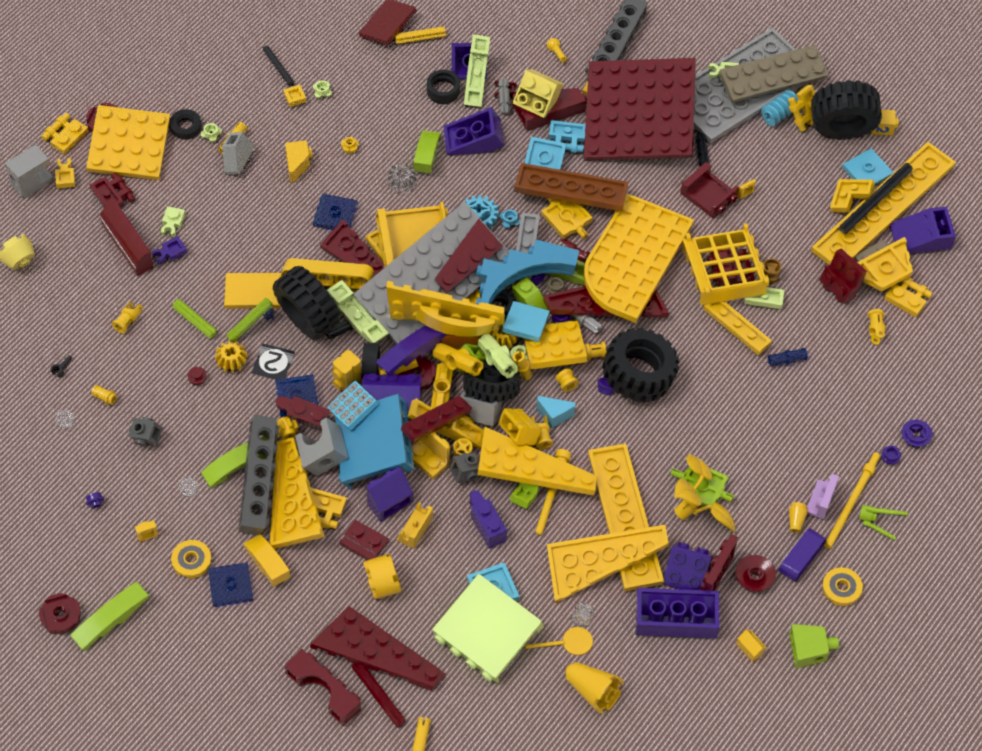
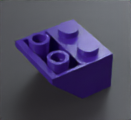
M400 466L394 470L387 471L384 476L372 480L366 486L367 505L380 522L413 503L412 489Z

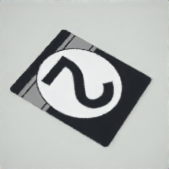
M262 344L251 373L284 381L295 352Z

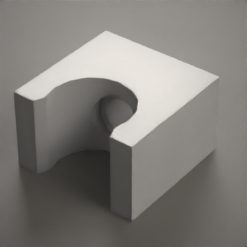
M36 144L5 163L10 184L23 199L54 181L53 176L44 167L50 163L49 158Z
M328 418L321 420L322 435L317 442L302 433L295 436L303 469L316 476L348 459L341 426Z

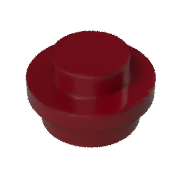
M193 367L188 371L187 377L193 385H201L206 380L207 373L202 367Z

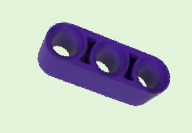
M808 528L784 559L778 571L796 582L822 549L826 538Z

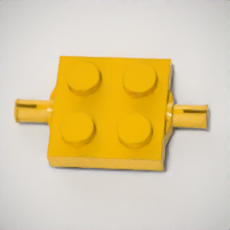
M547 198L550 205L541 210V215L561 238H566L576 232L582 239L589 236L583 227L591 223L593 217L581 204Z

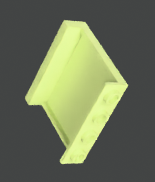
M478 574L432 630L435 635L434 639L441 645L447 644L455 656L458 658L462 656L466 659L465 663L474 670L478 668L482 671L481 675L489 682L493 680L498 684V677L534 633H539L543 629V623L523 606Z

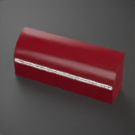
M115 199L103 208L100 214L101 224L132 270L139 276L153 268L151 251Z

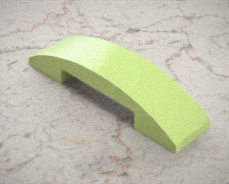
M472 36L464 105L482 106L490 37Z
M343 280L327 290L342 315L367 341L377 343L389 335L378 320L374 321L353 297L354 293Z

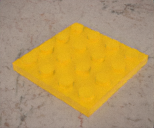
M98 105L86 166L87 172L111 175L117 173L119 176L160 180L170 114Z

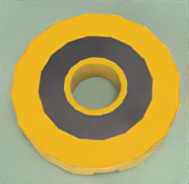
M187 540L175 547L172 552L171 561L173 569L178 575L192 579L200 577L208 571L212 558L210 549L206 544L198 540ZM189 556H195L197 558V560L193 563H189L186 561V559Z
M834 568L827 572L823 579L822 590L824 596L835 605H852L862 594L863 584L861 578L849 568ZM843 583L848 589L840 590L837 585Z

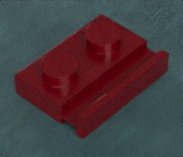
M354 520L339 543L365 560H369L381 554L388 544L389 538Z

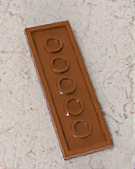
M521 163L514 192L622 211L629 182Z

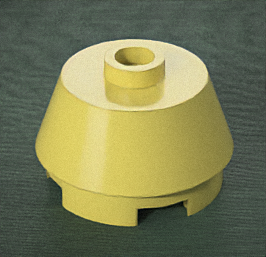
M22 234L19 239L14 236L3 244L4 249L0 251V261L12 270L27 266L35 256L31 239L27 238L25 234Z

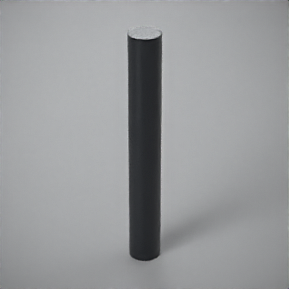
M268 45L264 46L263 51L288 86H293L295 82Z

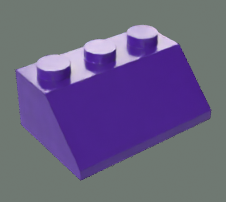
M371 373L364 374L362 387L376 401L399 394L406 401L408 413L412 400L416 398L420 401L422 400V376L392 374L389 376Z

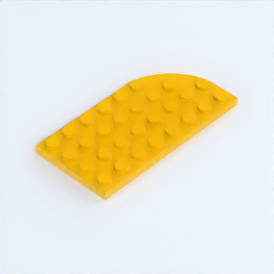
M627 193L623 210L615 212L585 262L584 282L593 300L604 310L637 323L681 247L683 239L686 238L685 233H689L692 228L694 219Z

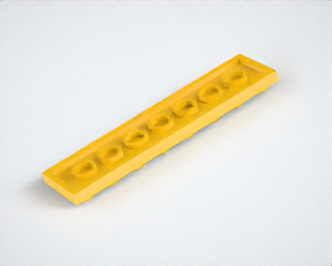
M626 443L588 450L592 472L597 476L596 487L609 534L649 527ZM656 553L619 571L624 592L664 584Z

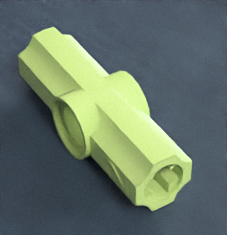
M489 333L483 334L478 339V346L485 353L488 365H495L506 378L513 377L517 373L518 366L510 358L507 346H500Z

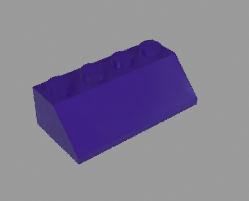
M637 588L636 635L717 639L719 632V591Z

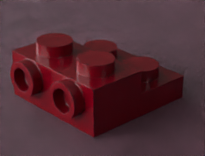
M841 248L836 250L830 265L825 266L819 281L823 283L822 286L825 290L832 291L836 295L837 301L846 303L855 299L867 271Z
M729 249L718 251L720 259L733 257ZM746 249L736 250L737 256L747 255ZM710 252V255L707 256V261L716 260L714 253ZM749 259L740 261L742 269L751 268ZM735 262L722 264L725 272L738 270ZM718 265L709 266L713 270L711 274L721 273ZM753 272L744 274L747 282L755 280ZM740 274L727 276L729 285L742 283ZM722 277L712 279L713 282H716L717 287L725 286Z

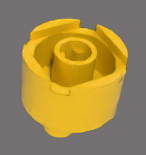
M391 553L363 562L374 599H381L402 592Z

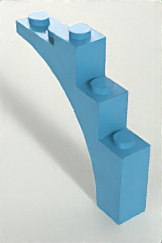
M535 240L534 246H530L528 253L510 249L508 256L504 255L503 263L484 259L482 266L478 265L476 276H479L478 284L481 285L479 293L482 294L481 298H477L476 304L478 305L482 302L491 304L505 287L531 275L560 273L573 276L579 250Z

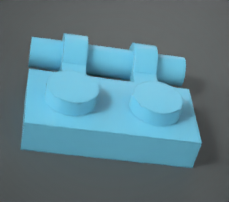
M551 120L549 139H554L556 142H561V140L572 141L571 144H567L566 151H570V153L583 152L584 145H577V142H585L586 124Z

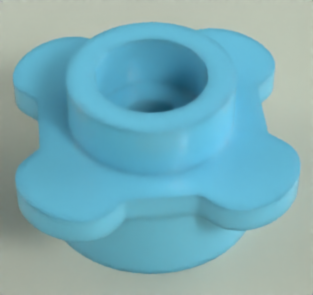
M509 209L500 214L503 227L509 228L510 226H518L520 224L515 210Z

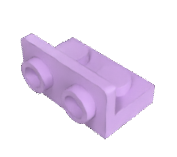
M832 474L830 480H817L807 507V514L824 520L839 476Z

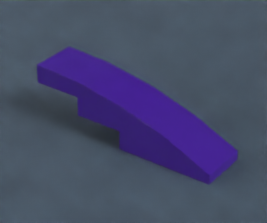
M424 326L391 348L376 363L378 367L391 376L402 365L407 367L418 356L423 358L447 334Z

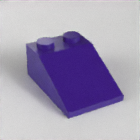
M492 107L443 126L447 155L488 153L504 147L501 118Z

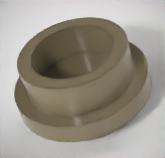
M558 277L551 278L547 283V291L550 294L565 291V283Z

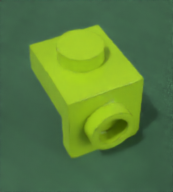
M520 483L511 494L509 501L527 509L536 499L540 486Z

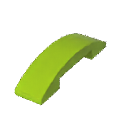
M266 437L260 438L263 441H268ZM248 442L225 453L201 472L210 488L227 481L228 475L245 467ZM257 454L260 459H266L263 454Z

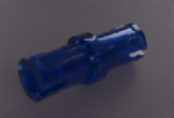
M806 348L792 351L787 349L782 353L769 354L768 363L772 367L785 363L790 365L795 361L807 360Z

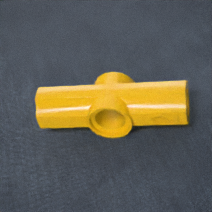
M438 343L433 349V357L446 363L450 370L459 369L477 376L483 369V362L471 356L464 348L457 350L446 344Z
M444 362L437 364L431 408L440 406L450 399L453 370H450Z

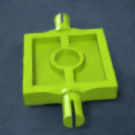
M690 467L685 472L673 468L670 474L676 478L688 481L693 487L699 480V475ZM710 468L712 478L710 480L704 478L696 489V493L702 501L700 506L713 505L720 498L731 503L735 495L724 491L729 476Z

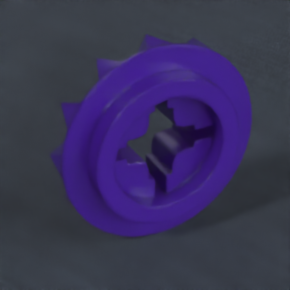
M917 419L906 422L901 430L902 439L906 441L907 445H913L914 448L917 446L923 448L930 443L933 436L931 427L926 422ZM921 430L920 437L916 436L913 438V434Z

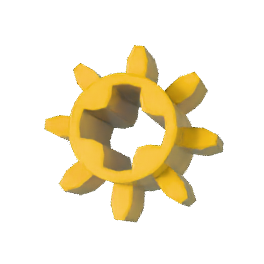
M282 417L277 420V425H279L277 438L282 437L283 440L295 438L296 433L299 432L296 419L291 421L290 417Z

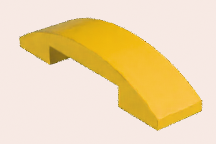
M421 305L416 314V319L436 331L454 336L472 337L491 332L495 324L494 319L476 316L474 322L439 316V309Z

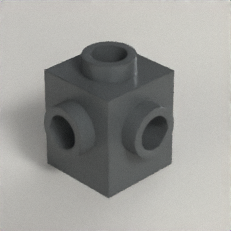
M142 417V419L134 418L129 429V437L135 440V444L140 446H146V444L158 446L163 427L148 417Z
M463 453L454 456L450 470L457 483L473 482L479 478V475H477L479 459L476 453Z

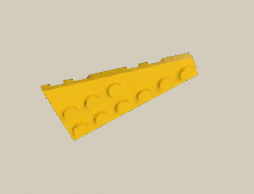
M387 281L386 289L390 319L419 321L416 319V314L421 305L439 309V316L474 322L476 316L494 319V325L504 324V307L483 302L477 305L470 303V299L462 298V301L452 299V295L426 289L416 291L411 289L409 285L399 287L394 286V282Z
M484 427L477 475L588 495L595 494L596 475L526 444L517 445L510 437Z
M294 437L277 441L270 545L274 549L325 537L306 470L302 467L297 441Z
M666 525L547 544L555 603L668 547Z

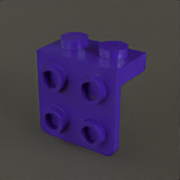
M678 541V545L673 544L663 578L664 584L682 590H701L704 583L702 580L708 571L713 554H709L708 549L698 547L697 550L689 548L690 544Z

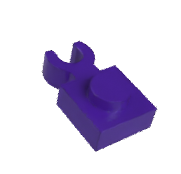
M177 236L163 243V249L153 250L152 256L153 258L161 256L157 258V264L160 265L167 258L173 261L188 252L181 239Z

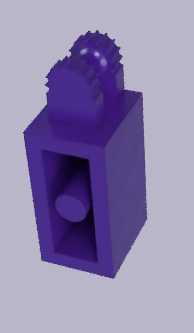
M478 490L472 491L469 502L471 518L487 547L490 549L506 542L507 529L490 499L485 500Z

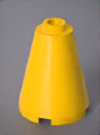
M578 662L570 664L565 670L566 680L598 713L603 714L604 709L610 710L621 695L622 691L619 690V687L624 682L617 675Z

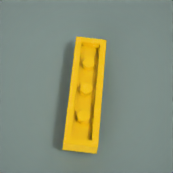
M725 301L705 304L703 306L705 312L758 356L771 345L772 340Z

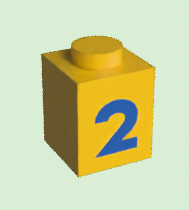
M881 110V122L874 131L871 130V134L893 135L899 123L895 110Z

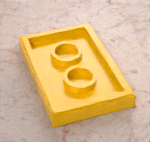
M226 273L225 309H253L265 298H268L273 303L272 308H281L272 289L274 282L281 277V273Z

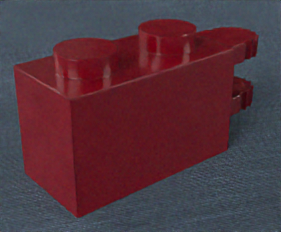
M280 396L275 401L277 409L286 412L287 417H290L291 420L296 419L297 422L322 431L321 420L329 418L330 415L329 409L293 396V399Z

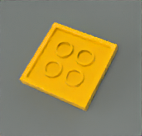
M578 320L546 324L539 342L523 338L530 370L587 362V354Z

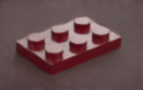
M731 534L728 540L724 539L720 547L721 552L719 556L716 555L714 557L710 572L707 571L702 580L704 583L701 590H716L734 557L738 542L737 536Z

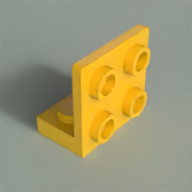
M436 432L420 439L411 447L413 463L432 480L450 466V445L444 438L438 437Z

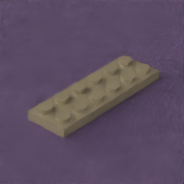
M816 45L723 68L718 72L731 103L826 79L829 76Z

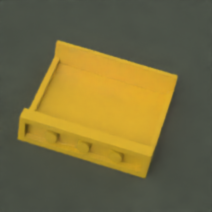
M440 202L439 206L386 212L385 208L377 209L375 217L384 268L448 216L447 207H444L443 202Z

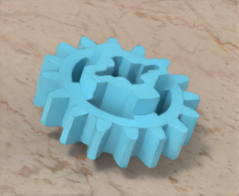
M472 195L471 200L465 199L467 205L487 227L492 229L493 224H497L499 211L498 205H494V200L488 201V196L482 199L481 195L478 198Z

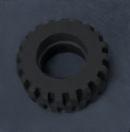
M846 80V82L830 83L825 88H820L811 100L812 120L815 130L822 136H827L831 139L837 138L842 140L843 138L862 137L864 134H869L871 130L874 131L882 119L880 94L875 87L870 86L866 82Z
M294 266L274 282L272 289L282 310L308 338L313 340L320 339L340 323L341 314L334 299L309 270L302 266Z
M634 328L627 329L626 332L622 331L612 339L602 363L603 375L605 379L608 378L606 382L609 386H612L617 394H622L623 398H630L634 402H639V400H642V402L655 401L663 397L670 390L679 370V357L676 356L675 348L671 347V342L668 339L665 340L664 336L660 333L656 334L650 329L646 331L644 328H637V330ZM638 358L644 360L652 366L654 372L637 370L627 359Z

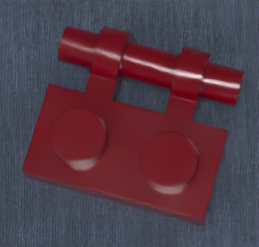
M117 173L111 175L112 180L110 181L105 176L89 184L90 189L103 207L114 199L119 207L124 206L123 199H127L130 203L136 199L131 188L125 185V180ZM114 188H119L121 191L117 192Z

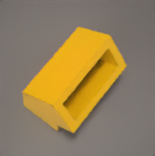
M746 629L737 638L736 644L752 662L761 657L767 649L752 630Z

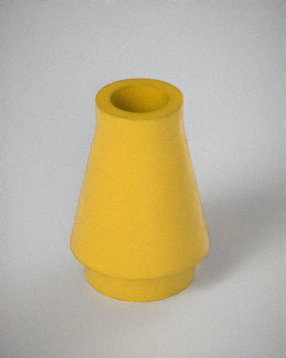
M800 502L791 503V507H789V531L801 533L808 513L806 504Z

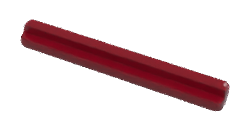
M353 663L352 669L397 728L404 725L406 722L405 718L368 669Z

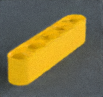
M297 258L287 259L281 272L282 276L294 266H302L309 270L323 286L332 287L343 280L349 288L360 289L374 275L373 268L366 264Z

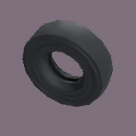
M182 109L171 116L169 127L175 137L191 139L201 131L202 121L195 111ZM183 120H190L192 126L183 129L179 127V123Z

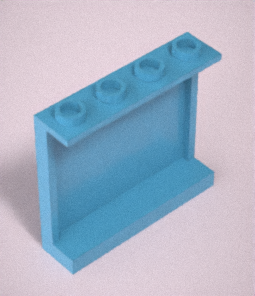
M399 394L377 400L379 404L351 431L335 416L334 423L341 426L348 459L339 464V480L349 490L352 489L353 482L385 473L391 469L394 470L399 466L406 472L414 470L411 440L401 431L402 425L408 422L407 404Z

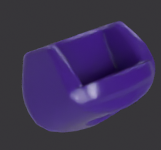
M608 378L598 379V391L604 395H613L615 391L606 382Z

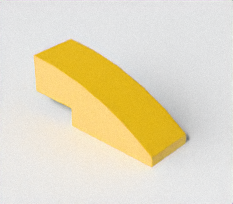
M261 534L243 543V546L261 573L267 577L273 587L290 578V570Z

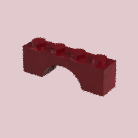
M301 649L284 665L285 674L299 687L306 684H318L327 689L331 695L328 704L329 714L343 727L361 711V699L354 692L350 693L346 689V685L340 679L336 680L326 666L319 665L312 653H306Z

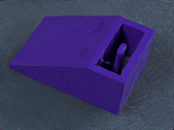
M947 206L929 208L890 224L894 242L905 237L909 254L952 249L956 238Z

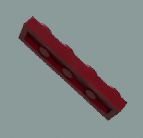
M459 395L402 425L401 431L414 443L470 414L472 407Z

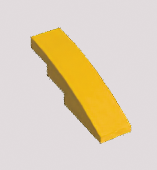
M416 398L411 402L407 417L414 419L438 406L431 408ZM464 417L435 431L453 440L466 438L476 448L482 446L484 430Z

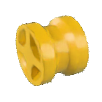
M571 369L562 370L555 377L557 383L561 384V390L565 393L574 390L579 385V381L573 376L574 373Z
M466 438L457 439L453 444V457L463 454L460 451H464L467 454L472 453L471 441Z

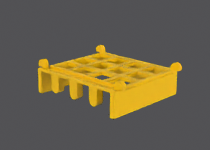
M747 223L743 224V230L694 237L692 239L690 233H685L686 238L682 241V253L686 254V262L691 263V276H695V288L700 290V305L766 294L769 278L768 275L764 274L763 262L759 261V251L754 247L753 235L749 234ZM747 246L749 255L737 256L735 248ZM731 249L733 257L720 259L718 251ZM714 253L716 260L703 262L701 254ZM751 259L754 267L742 269L740 261ZM735 262L738 270L725 272L722 264ZM718 265L721 273L708 275L705 267ZM756 272L759 280L747 282L744 274ZM740 274L742 283L729 285L727 276ZM722 277L725 286L712 288L709 279Z

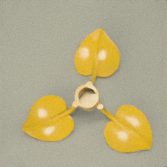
M688 454L686 457L687 463L699 475V480L694 487L682 478L677 481L674 498L683 499V501L674 508L676 515L680 519L686 520L692 513L696 516L699 512L710 509L712 515L734 533V520L730 512L721 504L714 502L713 505L709 504L699 509L696 508L702 504L696 489L704 478L707 480L712 478V472L703 460Z

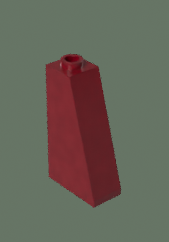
M579 88L561 89L556 103L546 117L543 118L513 104L516 93L513 94L512 106L526 131L550 124L551 120L559 121L583 113L587 104L586 95L582 94Z

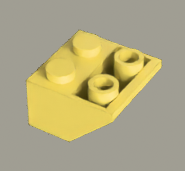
M533 69L525 70L513 104L545 118L556 103L564 83Z

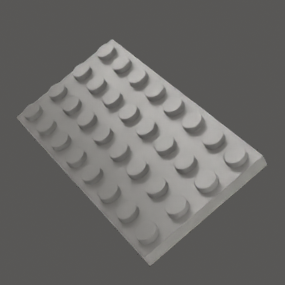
M772 27L714 64L720 66L721 62L743 64L796 49ZM707 67L696 74L694 128L700 134H705L706 140L711 144L760 113L764 105H767L770 101L783 94V92L787 90L793 92L803 85L731 103L723 82L720 80V76L714 79L708 78L709 73L714 72V70H709Z
M463 202L353 294V297L375 321L378 320L388 331V336L396 345L426 325L415 320L390 319L386 289L387 281L394 282L393 285L399 287L409 285L411 289L416 291L426 289L446 294L434 279L476 221L480 219L466 202ZM503 245V248L489 260L503 263L504 255L508 256L509 250ZM477 269L447 294L452 295V299L462 301V298L466 299L481 286L478 284L479 276H476Z

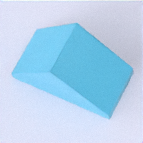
M543 396L537 397L536 409L543 418L544 415L547 416L551 428L575 415V402Z

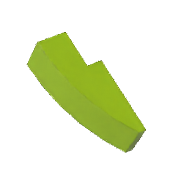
M422 131L413 162L414 171L432 174L441 135L440 132Z

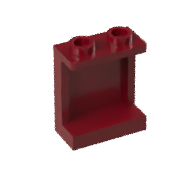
M705 162L682 182L680 194L711 218H715L718 214L721 215L730 203L736 202L739 188L734 186L731 189L711 173L712 166Z

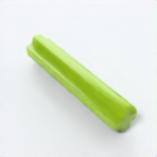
M268 298L263 299L227 333L228 339L235 342L273 307V303Z
M177 299L173 302V308L207 337L212 339L216 336L217 330L182 300Z

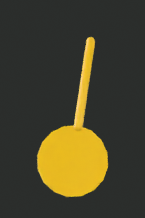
M574 627L565 632L562 641L528 644L524 647L525 649L563 645L568 653L583 655L590 651L593 645V638L588 630L582 627Z

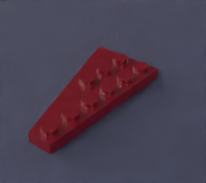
M586 286L543 296V302L547 310L550 311L549 314L617 316L600 307L590 296ZM657 289L640 317L668 318L669 312Z
M350 606L310 644L311 649L327 651L328 655L334 657L338 655L347 658L348 662L362 665L377 672L378 670L389 673L388 676L394 678L398 676L407 679L409 683L431 691L445 678L446 674Z

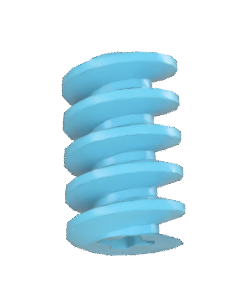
M787 90L762 107V117L769 126H775L776 123L785 119L786 116L791 115L788 99L794 97L796 102L798 101L794 92Z

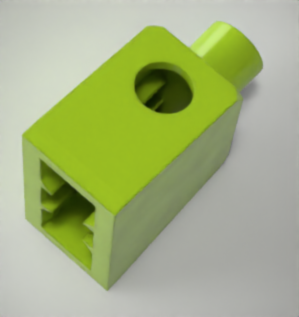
M791 625L789 635L795 668L827 661L829 650L839 649L838 637L827 638L823 626Z

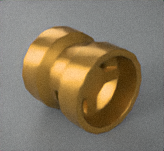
M769 258L763 263L764 274L768 275L769 284H774L779 280L782 266L777 259Z

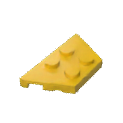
M905 237L857 262L867 271L863 280L864 283L882 292L912 275L913 269L909 261L910 255L909 251H907Z

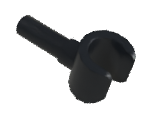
M68 355L60 365H52L50 368L51 373L54 374L56 370H59L56 375L57 377H62L64 375L63 369L72 359V356Z

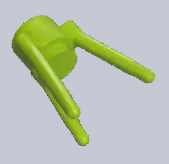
M863 504L859 517L860 520L864 521L863 525L871 527L892 540H896L895 536L874 525L871 521H876L878 513L905 516L908 513L875 508Z

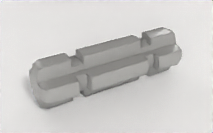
M505 78L499 79L501 114L510 113L509 80Z

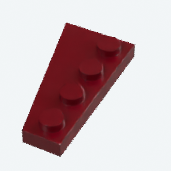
M344 219L320 244L322 250L340 262L371 266L374 270L373 277L384 269L383 262L376 254L371 252L365 242L361 241L357 233L351 230Z
M478 219L435 277V282L447 294L478 268V265H482L484 259L489 260L500 251L503 245L483 222Z

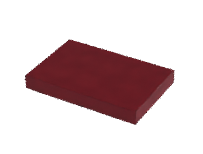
M386 0L358 32L359 36L388 46L417 12L416 7L394 0Z

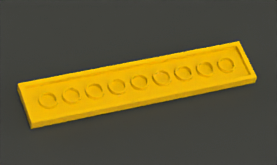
M927 142L905 162L913 167L912 172L847 234L839 231L840 225L868 198H865L814 244L811 252L828 265H830L836 250L841 248L855 259L857 254L865 250L892 222H895L954 168L956 162ZM890 175L881 185H879L873 191V193L876 192L892 175Z

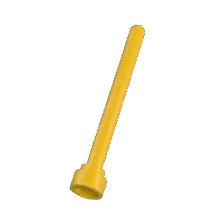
M558 449L555 454V458L567 463L570 462L572 456L565 449ZM548 489L535 530L537 535L543 534L557 489Z

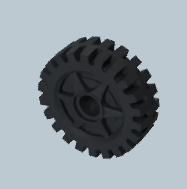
M486 361V363L483 362V369L479 375L473 376L464 372L463 389L470 397L474 396V399L478 400L481 398V401L485 402L486 400H489V402H494V400L506 402L517 397L520 392L521 375L519 371L513 377L506 378L495 365L489 366Z

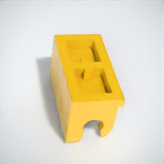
M421 502L417 503L414 512L397 538V541L414 549L433 519V507L428 505L424 509L421 507Z

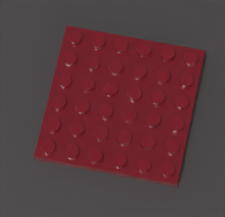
M696 58L589 61L584 160L693 158Z

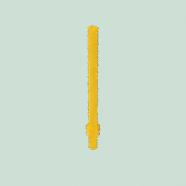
M874 452L870 461L862 469L863 474L824 544L826 548H832L869 477L873 476L876 470L875 466L881 457L879 453Z

